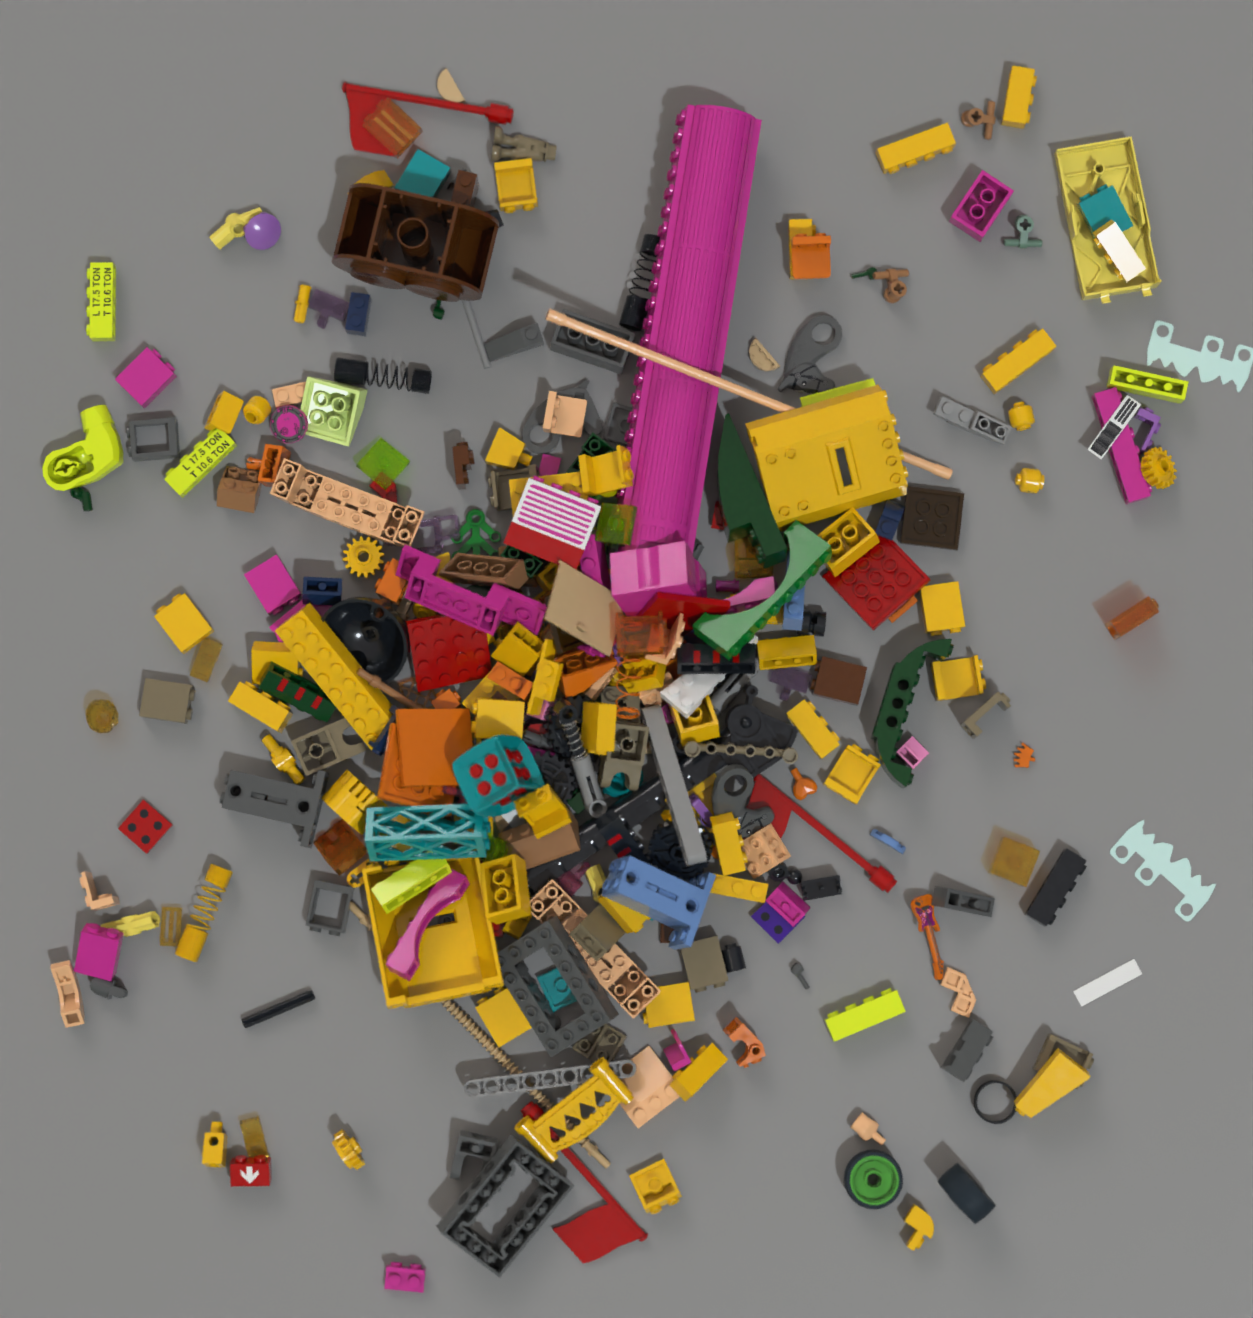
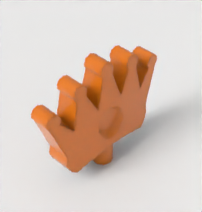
M1022 743L1021 745L1024 748H1017L1021 753H1014L1015 756L1020 758L1013 760L1019 763V765H1015V768H1028L1029 761L1035 762L1036 759L1031 757L1034 750Z

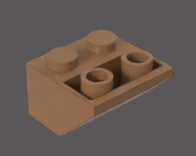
M226 466L217 490V506L254 513L262 483L257 481L259 472Z

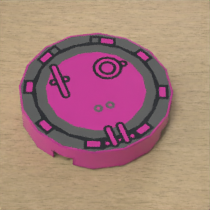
M286 405L278 408L272 414L270 428L273 435L279 441L295 443L301 440L307 432L308 419L305 413L296 406Z

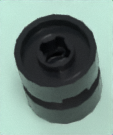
M803 610L801 631L797 630V634L808 635L810 632L814 636L824 637L826 612L815 611L812 614L810 610Z

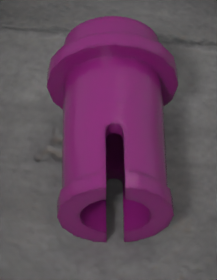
M736 579L716 580V592H733L735 594V592H739L740 583Z

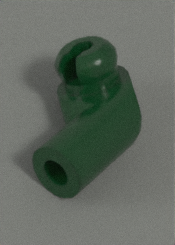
M81 487L71 489L70 495L82 502L83 511H92L90 493Z

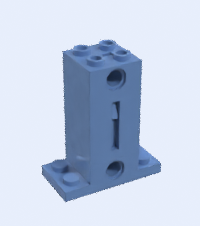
M632 856L612 861L609 866V876L602 885V896L673 928L674 930L669 936V948L677 950L691 947L716 875L710 872L699 874L694 878L692 877L687 883Z

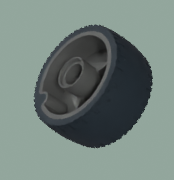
M959 1163L948 1169L937 1181L951 1201L974 1224L985 1218L996 1206L987 1193Z

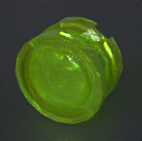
M488 836L490 838V849L487 850V857H480L481 861L487 862L507 856L508 847L505 846L507 842L502 838Z

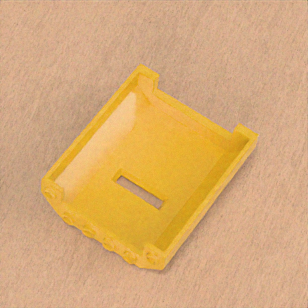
M879 384L745 423L749 441L754 449L765 497L780 532L787 530L795 520L805 525L846 513L852 507L856 510L907 495L908 483L906 477H908L906 466L902 464V460H904L903 451L898 447L900 437L898 431L894 430L896 419L894 414L890 413L887 404V393L881 389ZM844 447L852 484L846 486L843 484L835 449Z
M480 857L446 859L450 868L465 875L470 884L460 900L451 903L435 915L440 916L453 913L455 921L426 927L419 945L420 965L410 981L390 972L386 966L387 957L390 953L394 952L399 938L405 934L409 922L415 918L419 906L425 902L429 890L435 884L386 914L375 898L371 888L378 882L390 877L395 871L401 870L410 862L407 861L405 865L400 866L399 864L396 866L388 865V868L385 869L382 866H378V864L367 865L366 869H362L388 1009H396L401 1006L412 1008L491 991V988L504 986L493 924L490 920L486 919Z

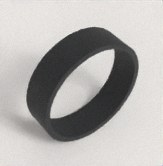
M997 1080L988 1081L982 1084L975 1093V1110L977 1114L986 1122L992 1124H1001L1007 1122L1014 1116L1016 1112L1015 1104L1010 1115L1000 1121L987 1120L979 1112L977 1106L978 1095L980 1091L989 1084H1003L1010 1089V1091L1013 1094L1014 1100L1017 1098L1015 1091L1008 1084Z

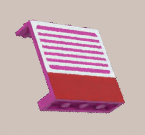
M533 476V479L528 478L503 543L559 565L558 561L561 560L577 570L601 509V505H598L599 501L590 497L587 500L580 498L581 494L570 490L569 493L562 491L563 487L552 483L551 486L544 483V479Z

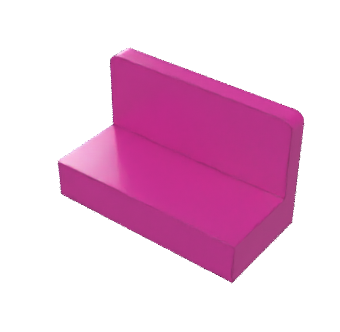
M783 881L765 900L793 927L811 908Z
M672 1029L671 1032L676 1043L664 1048L663 1051L671 1067L676 1071L690 1064L691 1061L676 1031Z

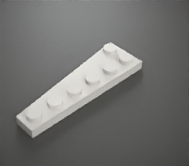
M754 635V638L749 643H755L756 645L758 637ZM683 674L660 692V696L687 719L700 706L707 694L710 695L714 687L724 680L726 674Z

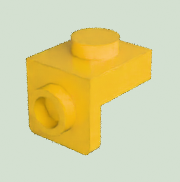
M532 915L506 922L502 931L517 940L520 939Z

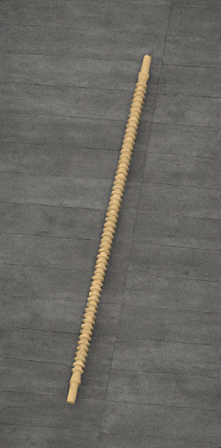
M352 901L350 910L360 920L359 922L368 928V931H372L371 935H374L370 916L368 914L365 915ZM451 1000L438 1002L443 1003L442 1007H446V1011H450V1015H454V1019H458V1023H462V1027H466V1031H470V1035H474V1039H478V1043H482V1047H486V1051H490V1055H494V1059H498V1063H502V1067H506V1071H510V1074L523 1072L518 1070V1066H514V1062H510L511 1058H506L507 1054H502L503 1050L499 1051V1047L494 1046L495 1042L492 1043L490 1041L491 1038L488 1039L487 1034L484 1035L483 1030L480 1031L479 1026L476 1027L475 1022L472 1023L471 1018H467V1014H463V1010H459V1006H455V1002L452 1003ZM530 1078L525 1079V1083L528 1086H534L535 1083H531ZM529 1090V1095H533V1099H537V1103H541V1107H545L546 1112L554 1106V1102L551 1103L550 1098L547 1099L546 1094H542V1090ZM565 1115L566 1128L572 1130L574 1122L570 1123V1118L566 1119ZM584 1138L577 1142V1144L581 1143V1148L584 1147L588 1151V1155L590 1157L593 1156L605 1169L609 1167L611 1163L598 1151L599 1148L589 1142L590 1139Z

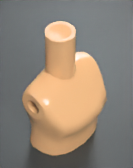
M863 1112L850 1127L864 1141L872 1138L880 1145H883L886 1141L885 1138L877 1133L879 1124L867 1117Z

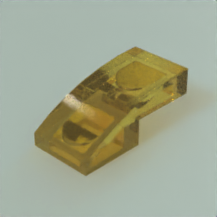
M205 637L193 664L190 676L208 682L214 665L218 661L223 644Z
M259 1116L241 1120L240 1127L248 1157L256 1155L269 1157Z

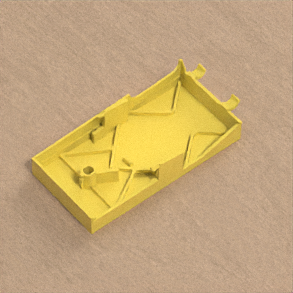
M1132 136L1057 149L1054 155L1082 301L1101 298L1102 304L1110 303L1109 296L1141 290L1144 297L1153 295L1151 289L1157 288L1162 281L1158 275L1151 243V228ZM1105 184L1108 187L1114 186L1133 224L1131 228L1122 233L1146 268L1128 282L1122 278L1119 280L1113 270L1116 268L1112 263L1109 264L1103 256L1105 254L1102 248L1099 249L1094 243V238L1077 206V203L1080 202V197L1088 193L1091 196L1096 194V189Z

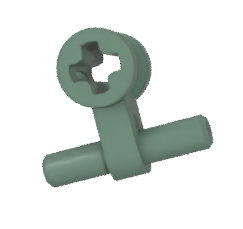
M1019 215L1015 219V227L1019 230V239H1004V246H1016L1019 249L1042 247V240L1028 239V233L1034 227L1033 220L1027 215ZM1025 219L1029 224L1025 225V228L1023 229L1020 223H1022Z

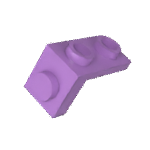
M1147 407L1139 408L1134 418L1151 425L1140 448L1141 454L1145 450L1148 451L1153 443L1151 437L1153 433L1157 434L1161 423H1159L1161 417L1153 414L1154 411Z

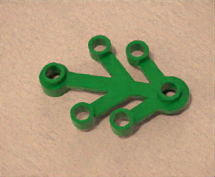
M470 510L466 515L467 522L458 532L452 534L451 540L454 544H460L463 541V536L471 528L472 536L458 551L452 554V558L457 553H467L471 548H473V554L480 555V547L490 556L493 553H498V550H495L480 536V528L489 535L493 543H498L501 540L500 533L494 531L485 522V515L481 510ZM475 515L479 516V521L477 522L472 521V517ZM498 534L499 538L497 540H493L492 535ZM459 535L461 537L460 541H454V536Z

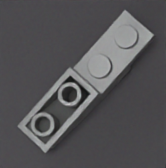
M943 396L939 398L933 415L948 421L947 423L1003 445L1012 428L979 411L975 412Z

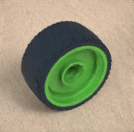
M862 1151L856 1154L846 1166L844 1172L845 1189L850 1198L864 1208H884L896 1200L902 1189L903 1176L900 1166L892 1156L883 1151ZM870 1174H877L878 1180L875 1184L868 1183V1176Z

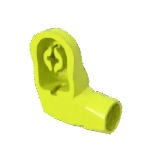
M106 405L93 406L80 413L83 432L86 433L85 440L78 441L69 447L52 451L46 456L42 467L43 477L53 489L65 491L97 482L123 464V448L120 436Z

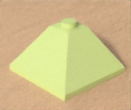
M308 376L300 409L308 419V430L305 435L349 447L364 409L368 389Z

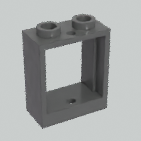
M175 417L129 421V427L126 428L127 437L130 438L131 445H128V455L132 457V460L138 462L180 458L178 420ZM168 425L170 451L138 453L136 427Z
M315 880L305 926H310L309 930L321 932V929L329 930L328 934L335 936L345 933L355 888ZM320 889L347 894L341 927L313 922Z

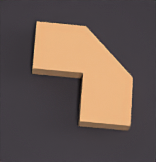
M947 967L940 985L958 992L951 1011L969 1018L976 998L967 976Z

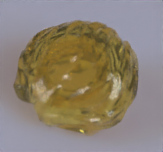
M100 699L93 700L88 704L85 715L87 723L93 731L109 733L113 730L114 726H117L119 715L112 702Z

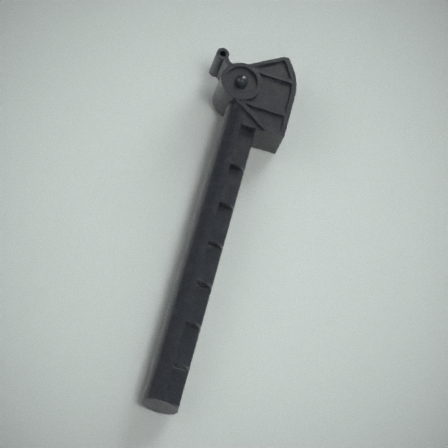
M746 685L744 688V693L746 694L745 703L736 704L729 709L725 717L726 728L719 732L720 737L709 739L703 743L706 744L709 741H713L716 745H726L731 742L735 746L752 744L754 747L764 748L767 745H771L776 749H786L792 747L798 730L788 723L762 713L757 707L753 706V697L758 694V689L756 686ZM709 745L707 749L712 751L715 746ZM729 746L727 748L728 752H732L734 750L733 746ZM749 747L746 752L752 753L753 748ZM772 749L766 750V754L768 755L772 754L773 752ZM700 751L696 757H689L686 754L678 760L688 791L726 765H743L754 778L777 763L782 757L774 756L773 758H767L764 755L748 757L745 754L729 756L726 753L716 752L708 754L705 751ZM655 775L640 785L636 791H631L607 807V812L613 808L616 814L621 813L625 818L626 823L624 825L626 828L628 826L633 828L665 807L667 803L665 802V794L659 775ZM733 775L742 786L744 784V777ZM592 817L578 827L581 850L526 870L529 897L541 890L552 879L556 880L608 845L593 822L598 818Z

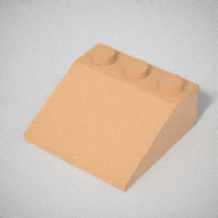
M647 1046L630 1059L636 1065L635 1074L632 1077L620 1079L632 1092L634 1098L627 1105L624 1103L619 1104L637 1128H640L680 1097L669 1086L674 1080L672 1075L650 1046ZM625 1063L622 1066V1071L625 1074H630L633 1071V1066L630 1063Z

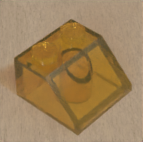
M748 536L734 541L735 578L772 577L773 566L764 569L762 563L758 564L755 557L756 549L750 546Z

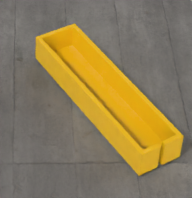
M308 603L284 621L275 632L370 750H372L373 747L368 743L370 740L372 742L377 740L392 717L393 713L389 711L392 704L379 688L372 687L368 684V681L357 675V671L362 668L328 624L321 620L322 617L311 603Z

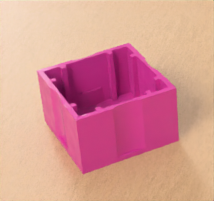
M686 541L610 553L612 597L629 620H633L658 591L707 598L706 572L699 561L693 557V552Z

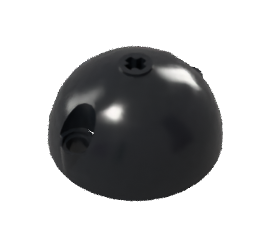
M351 597L332 606L321 618L323 622L325 621L361 667L368 673L380 677L381 681L385 684L396 678L403 669L409 652L408 632L404 621L389 600Z

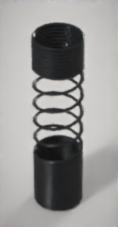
M654 234L644 235L639 253L645 259L637 260V264L641 268L634 270V273L640 278L631 279V282L637 287L629 288V292L632 295H627L619 321L620 326L633 331H642L643 321L647 314L645 308L648 299L639 297L630 290L643 289L648 291L647 288L635 284L633 280L653 281L636 273V270L652 271V269H647L640 265L639 261L656 262V260H651L641 254L642 252L646 255L657 257L654 252L656 244H659L660 236Z
M339 357L336 359L334 381L364 386L367 378V384L371 386L376 375L377 386L380 388L386 376L387 387L390 389L396 376V386L400 390L406 377L408 392L429 394L432 378L431 370L415 368L410 389H408V367H406L403 381L399 388L398 366H396L394 377L389 387L387 364L383 380L379 386L378 363L376 364L372 382L369 384L368 361Z

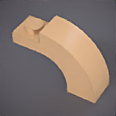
M70 960L51 964V972L60 999V1014L65 1028L85 1024L81 990L77 974L73 971Z

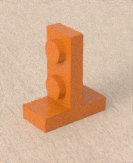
M497 661L487 678L528 703L532 693L533 682Z

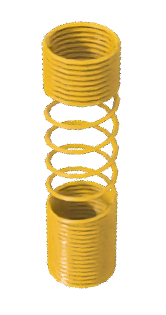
M210 864L204 880L223 890L204 886L201 889L220 900L197 896L198 899L215 909L194 905V908L210 916L212 919L190 915L191 918L208 928L186 924L175 951V955L193 962H198L200 953L209 935L207 932L199 929H211L209 925L197 918L215 920L212 915L199 908L218 911L216 906L204 899L217 902L222 901L219 896L207 889L226 892L224 888H227L233 874L232 871L214 864Z

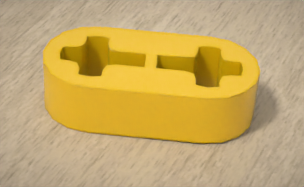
M370 859L365 860L347 875V883L351 887L358 888L364 884L363 876L359 878V884L356 882L351 883L352 875L357 876L362 873V869H366ZM371 861V862H370L371 864H374V863H375V864H378V866H380V864H379L378 861Z

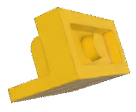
M226 391L221 392L217 396L204 428L209 431L217 428L230 434L244 401Z

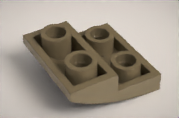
M604 1024L577 1041L572 1049L593 1062L601 1057L610 1062L614 1060L627 1036L608 1024Z

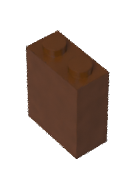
M458 170L451 202L474 208L479 189L477 174Z
M822 656L821 661L817 660L814 671L818 673L816 679H812L810 690H813L812 695L857 706L867 667Z

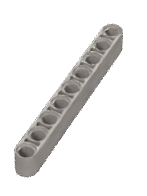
M657 704L641 708L642 722L649 727L648 742L685 863L689 866L706 862V851L661 705Z
M625 1059L609 1062V1066L614 1069V1073L619 1079L632 1077L636 1072V1065L631 1060ZM625 1063H630L633 1066V1071L630 1074H625L622 1071V1066ZM592 1064L471 1079L465 1083L463 1090L466 1096L475 1098L583 1084L588 1080L584 1077L583 1071L586 1068H590ZM566 1071L574 1072L575 1078L573 1081H566L564 1079ZM547 1073L555 1075L556 1080L554 1083H546L544 1077ZM531 1075L536 1078L534 1086H528L525 1083L527 1076ZM507 1079H515L517 1086L514 1089H509L506 1086ZM488 1081H495L497 1083V1090L489 1091L487 1089ZM475 1083L478 1086L477 1093H469L467 1090L468 1084Z

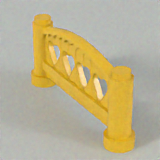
M604 1057L596 1060L589 1068V1071L593 1074L591 1078L541 1117L533 1121L529 1116H525L515 1125L514 1130L519 1135H523L546 1162H554L558 1158L557 1152L559 1150L565 1149L593 1133L608 1119L619 1103L627 1105L633 1100L632 1092L609 1067V1062ZM595 1091L607 1094L611 1099L605 1101L603 1106H598L596 1104ZM580 1103L595 1107L596 1111L590 1113L588 1118H583L581 1116ZM565 1115L578 1118L581 1123L575 1125L572 1130L566 1128ZM550 1126L564 1130L566 1132L565 1136L560 1137L558 1141H553L551 1139Z

